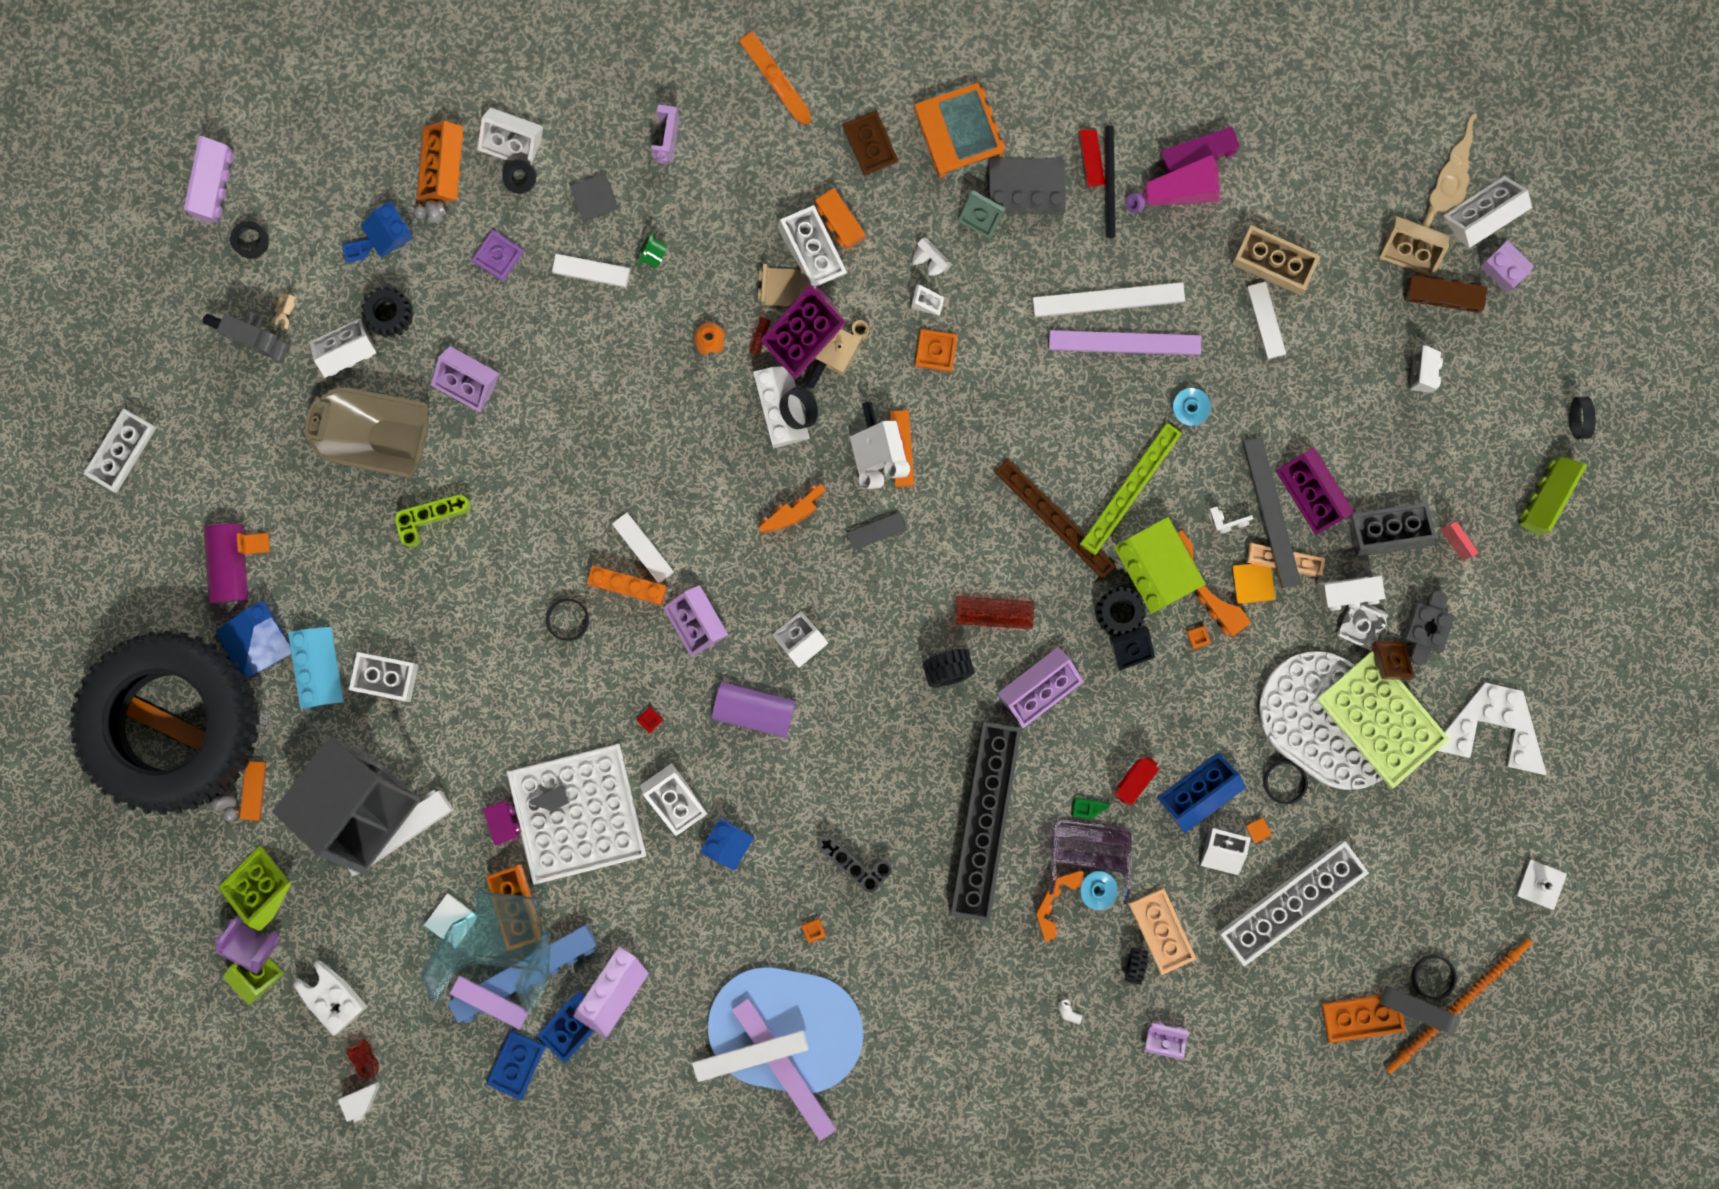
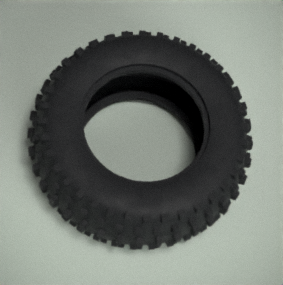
M164 631V634L148 632V635L144 634L141 637L137 635L133 639L126 640L127 644L120 642L112 647L114 652L108 651L100 656L101 662H95L89 668L91 674L85 675L80 681L83 687L78 688L77 692H75L74 697L78 699L77 702H73L70 712L74 713V717H70L71 723H69V728H74V731H71L72 738H70L71 743H76L73 746L74 751H76L74 755L76 758H80L78 761L82 765L80 767L82 771L86 772L88 777L92 776L89 781L99 788L102 787L100 792L104 795L114 796L113 802L117 804L121 802L128 803L127 807L131 810L140 807L145 814H150L151 810L158 811L159 815H167V811H175L176 814L183 813V810H189L190 808L191 810L198 809V806L205 804L204 801L206 803L213 802L212 799L217 797V793L223 795L230 788V782L236 783L238 781V778L241 776L238 772L240 770L244 771L248 766L249 762L246 759L248 756H253L255 748L252 747V743L257 741L259 733L255 732V728H258L260 718L255 717V714H258V702H253L255 700L253 695L255 691L253 688H248L250 685L246 682L249 680L247 675H241L239 672L240 664L228 660L227 658L230 654L226 651L218 652L216 650L217 644L210 642L208 645L203 642L202 637L195 636V638L187 636L185 632H180V635L172 634V631ZM175 675L188 682L200 695L206 709L207 727L204 739L195 754L180 766L163 771L149 766L134 753L127 740L125 719L130 702L143 686L157 678Z

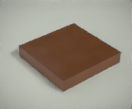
M1375 641L1372 643L1381 679L1412 680L1415 678L1405 642Z

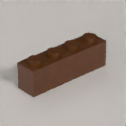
M1414 274L1407 280L1405 302L1480 313L1485 309L1487 287L1482 286L1480 283L1465 284L1461 280L1446 281L1442 277L1427 278L1423 274Z

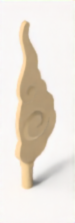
M1473 114L1469 118L1464 138L1452 149L1449 162L1439 174L1436 188L1428 199L1429 208L1422 224L1424 227L1429 228L1437 211L1445 212L1451 207L1459 205L1466 196V188L1469 184V175L1467 173L1469 169V149L1473 140V121L1477 114Z

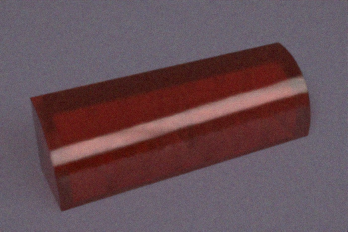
M957 596L956 624L1033 629L1034 601Z

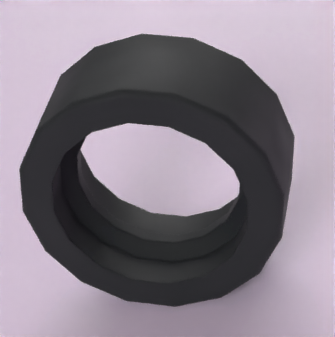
M243 221L232 229L230 244L233 250L240 256L247 259H256L266 252L269 245V236L259 224L252 221ZM249 229L255 230L260 235L259 245L251 251L242 249L239 245V237L242 232Z

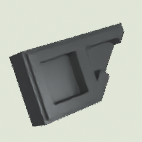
M561 785L530 800L529 803L549 811H554L569 804L570 801Z

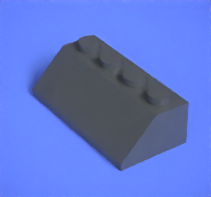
M1428 502L1351 515L1352 542L1356 557L1429 547L1433 545L1437 538Z

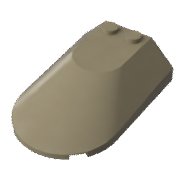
M346 387L329 390L328 393L317 398L311 405L305 421L306 438L314 452L321 458L335 464L411 479L421 463L429 428L428 405L424 402Z

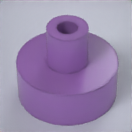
M1140 193L1130 194L1126 198V207L1131 213L1140 212L1144 209L1146 201Z

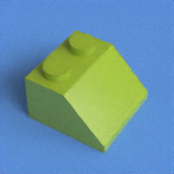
M268 958L257 974L234 963L229 967L223 978L250 1005L261 997L284 973Z

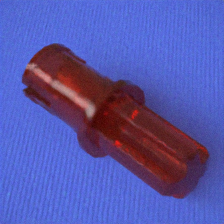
M760 317L756 332L753 333L754 338L749 353L756 356L760 355L763 343L760 340L768 332L771 320Z

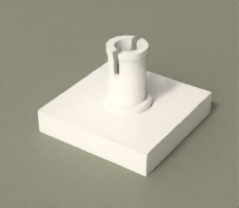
M1529 859L1515 896L1554 910L1567 874Z

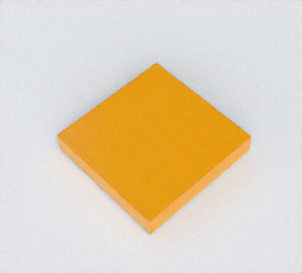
M1257 564L1232 566L1236 604L1276 600L1272 567Z

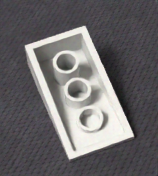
M814 205L780 219L778 229L811 285L817 287L847 274Z

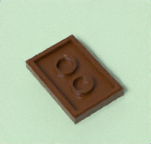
M877 110L842 124L863 176L899 162Z

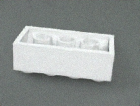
M1503 176L1442 216L1458 240L1470 248L1531 209L1532 205L1528 190L1508 177Z
M783 366L770 367L753 372L773 448L810 439L807 428L793 429L789 427L780 414L779 403L782 396L796 387L794 378ZM789 395V410L793 418L798 423L804 425L805 418L800 399L794 395Z

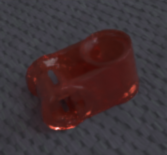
M362 1039L346 1049V1054L360 1077L367 1079L378 1073L380 1066L367 1040ZM370 1065L371 1069L367 1072L365 1068Z

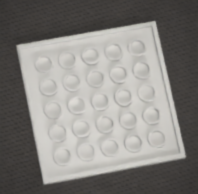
M620 744L507 771L533 885L647 856ZM561 785L570 801L569 804L554 811H549L529 803L530 800Z

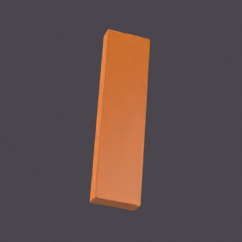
M909 410L890 411V421H897L905 458L910 466V472L907 477L895 478V488L914 486Z

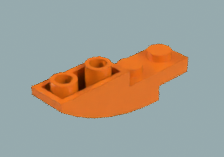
M822 484L818 486L813 485L807 491L808 495L802 499L800 497L793 503V508L787 503L784 506L780 504L773 511L774 515L770 518L765 517L759 523L760 527L758 530L761 533L774 532L790 527L807 518L817 510L813 503L826 492V489Z

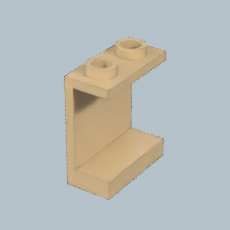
M763 264V270H759V281H762V288H758V300H761L762 305L790 307L808 287L809 281L801 269L768 268L767 264Z

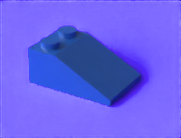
M581 991L569 999L537 1035L564 1064L596 1032L573 1017L585 998Z

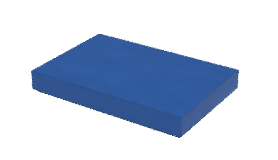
M510 1030L486 1085L522 1100L546 1045L514 1030Z

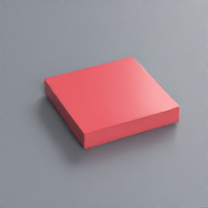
M1455 521L1440 529L1462 561L1478 554L1477 549L1458 522Z

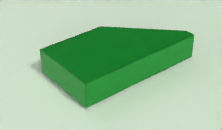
M1075 797L1072 816L1092 820L1109 808L1111 804Z

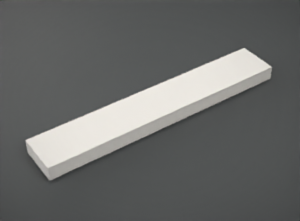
M801 1030L693 1062L692 1065L697 1081L700 1082L808 1051L809 1047L804 1032Z

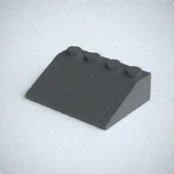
M989 158V199L1006 208L1004 214L1064 215L1066 209L1064 159Z

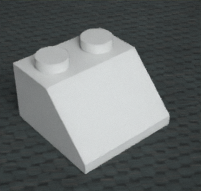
M1423 345L1413 353L1410 390L1433 393L1440 387L1441 377L1438 375L1439 369L1442 368L1443 358H1440V351Z
M802 611L772 634L773 638L798 668L828 644Z

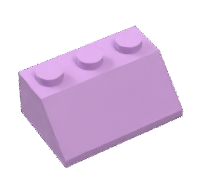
M450 346L438 357L431 386L481 412L496 386L499 373Z
M700 585L683 592L663 607L691 657L728 636Z

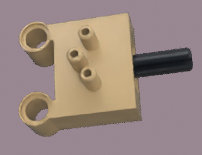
M863 320L855 321L852 325V334L841 329L815 357L814 361L816 362L804 384L808 388L814 389L825 367L844 375L862 340L866 339L869 334L868 324ZM861 326L866 331L863 334H857L855 329Z

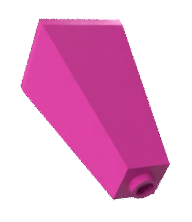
M1214 155L1205 157L1147 182V189H1144L1145 201L1148 200L1150 206L1221 202L1218 164Z

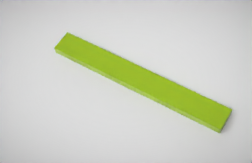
M1168 422L1164 425L1079 544L1093 555L1098 553L1177 442L1182 432Z

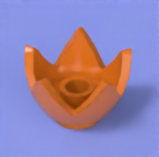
M707 322L695 330L693 341L701 355H706L710 352L721 353L724 347L726 332L722 327ZM707 334L712 335V338L710 340H707L705 338Z

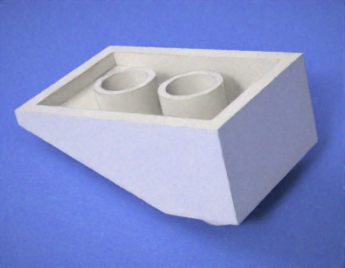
M672 763L640 785L643 796L675 836L707 815L706 810Z

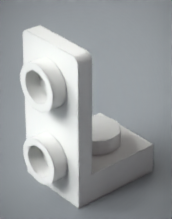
M1218 507L1207 511L1214 533L1220 531V534L1232 531L1231 527L1238 525V528L1250 525L1249 521L1253 520L1251 515L1223 525L1224 515L1221 510H1218Z

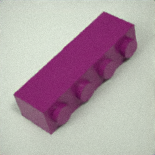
M1233 126L1162 150L1159 157L1165 173L1168 174L1211 155H1214L1216 162L1222 157L1226 159L1236 155L1240 145Z

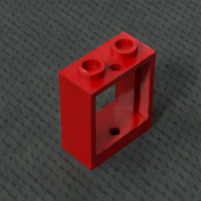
M1139 757L1112 792V795L1126 806H1132L1160 770L1157 767L1158 763L1151 757Z

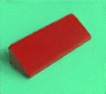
M1079 130L1078 135L1086 188L1105 186L1097 130Z

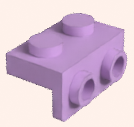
M1160 1022L1151 1023L1147 1029L1144 1051L1183 1060L1189 1031H1185L1181 1027H1167Z

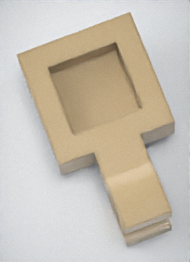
M289 294L279 295L274 310L276 315L273 317L271 324L278 325L279 320H281V328L288 329L289 320L286 316L290 315V312L294 309L296 297Z

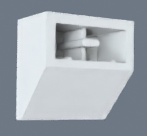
M1209 828L1200 866L1239 875L1247 857L1251 838Z

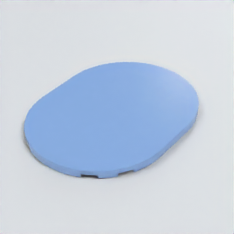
M773 967L755 968L731 979L721 989L713 1002L708 1020V1034L715 1055L754 1044L732 1011L733 1008L748 998L775 1038L803 1030L809 1047L808 1051L790 1055L788 1058L812 1093L824 1091L838 1084L850 1073L859 1058L863 1044V1024L858 1008L844 989L824 977ZM767 1062L730 1073L737 1079L752 1085L786 1091Z

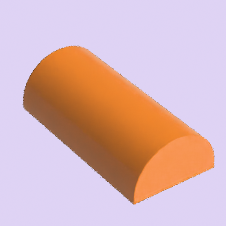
M522 864L485 876L508 951L545 939Z

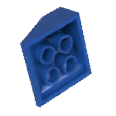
M260 601L247 608L216 630L224 648L230 654V659L233 663L238 662L240 664L239 672L241 675L246 674L248 678L291 655L290 643L267 602Z

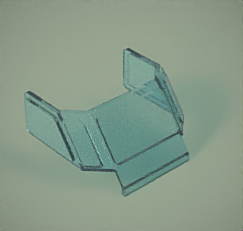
M476 891L474 893L476 898L475 912L451 924L421 972V979L431 1001H436L452 974L471 964L524 969L516 983V990L524 1011L530 1013L549 981L550 934L542 920L539 919V900L536 897Z

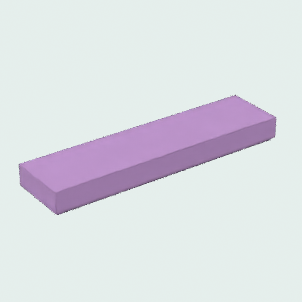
M462 976L458 977L450 993L519 1030L529 1013V1010Z

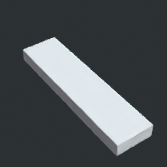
M556 254L552 273L627 288L630 268Z
M1266 282L1247 286L1266 359L1286 355Z
M625 513L612 523L659 584L674 573L628 513Z

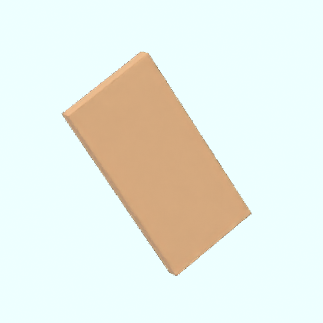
M1164 887L1128 903L1160 975L1196 960Z

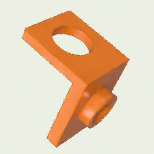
M237 533L238 552L244 555L270 552L269 534L243 535Z

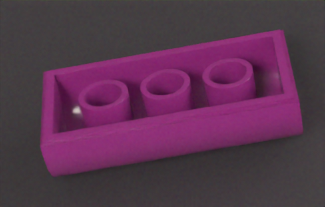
M216 524L205 526L203 529L209 604L249 601L246 558L244 554L238 552L237 533L244 535L243 525Z

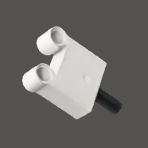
M867 401L862 403L867 429L850 436L859 473L860 487L862 489H878L884 484V476L878 471L879 469L884 467L885 475L888 478H901L908 476L910 466L905 458L897 421H882L877 424L872 402Z

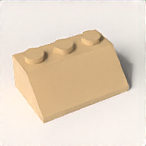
M1396 216L1379 258L1433 278L1449 247L1450 236Z

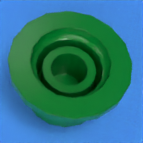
M653 231L648 233L639 251L635 263L638 267L643 262L651 267L658 268L663 259L667 244L654 239Z

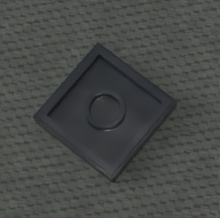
M1147 626L1111 639L1119 671L1155 658Z

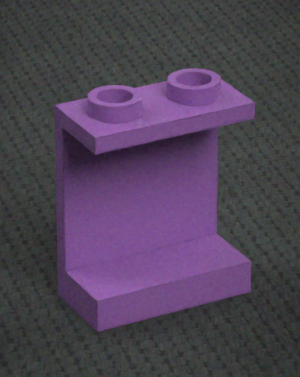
M238 914L235 919H230L226 926V931L220 933L216 938V953L257 974L277 947L280 934L273 931L267 937L241 923L242 918Z

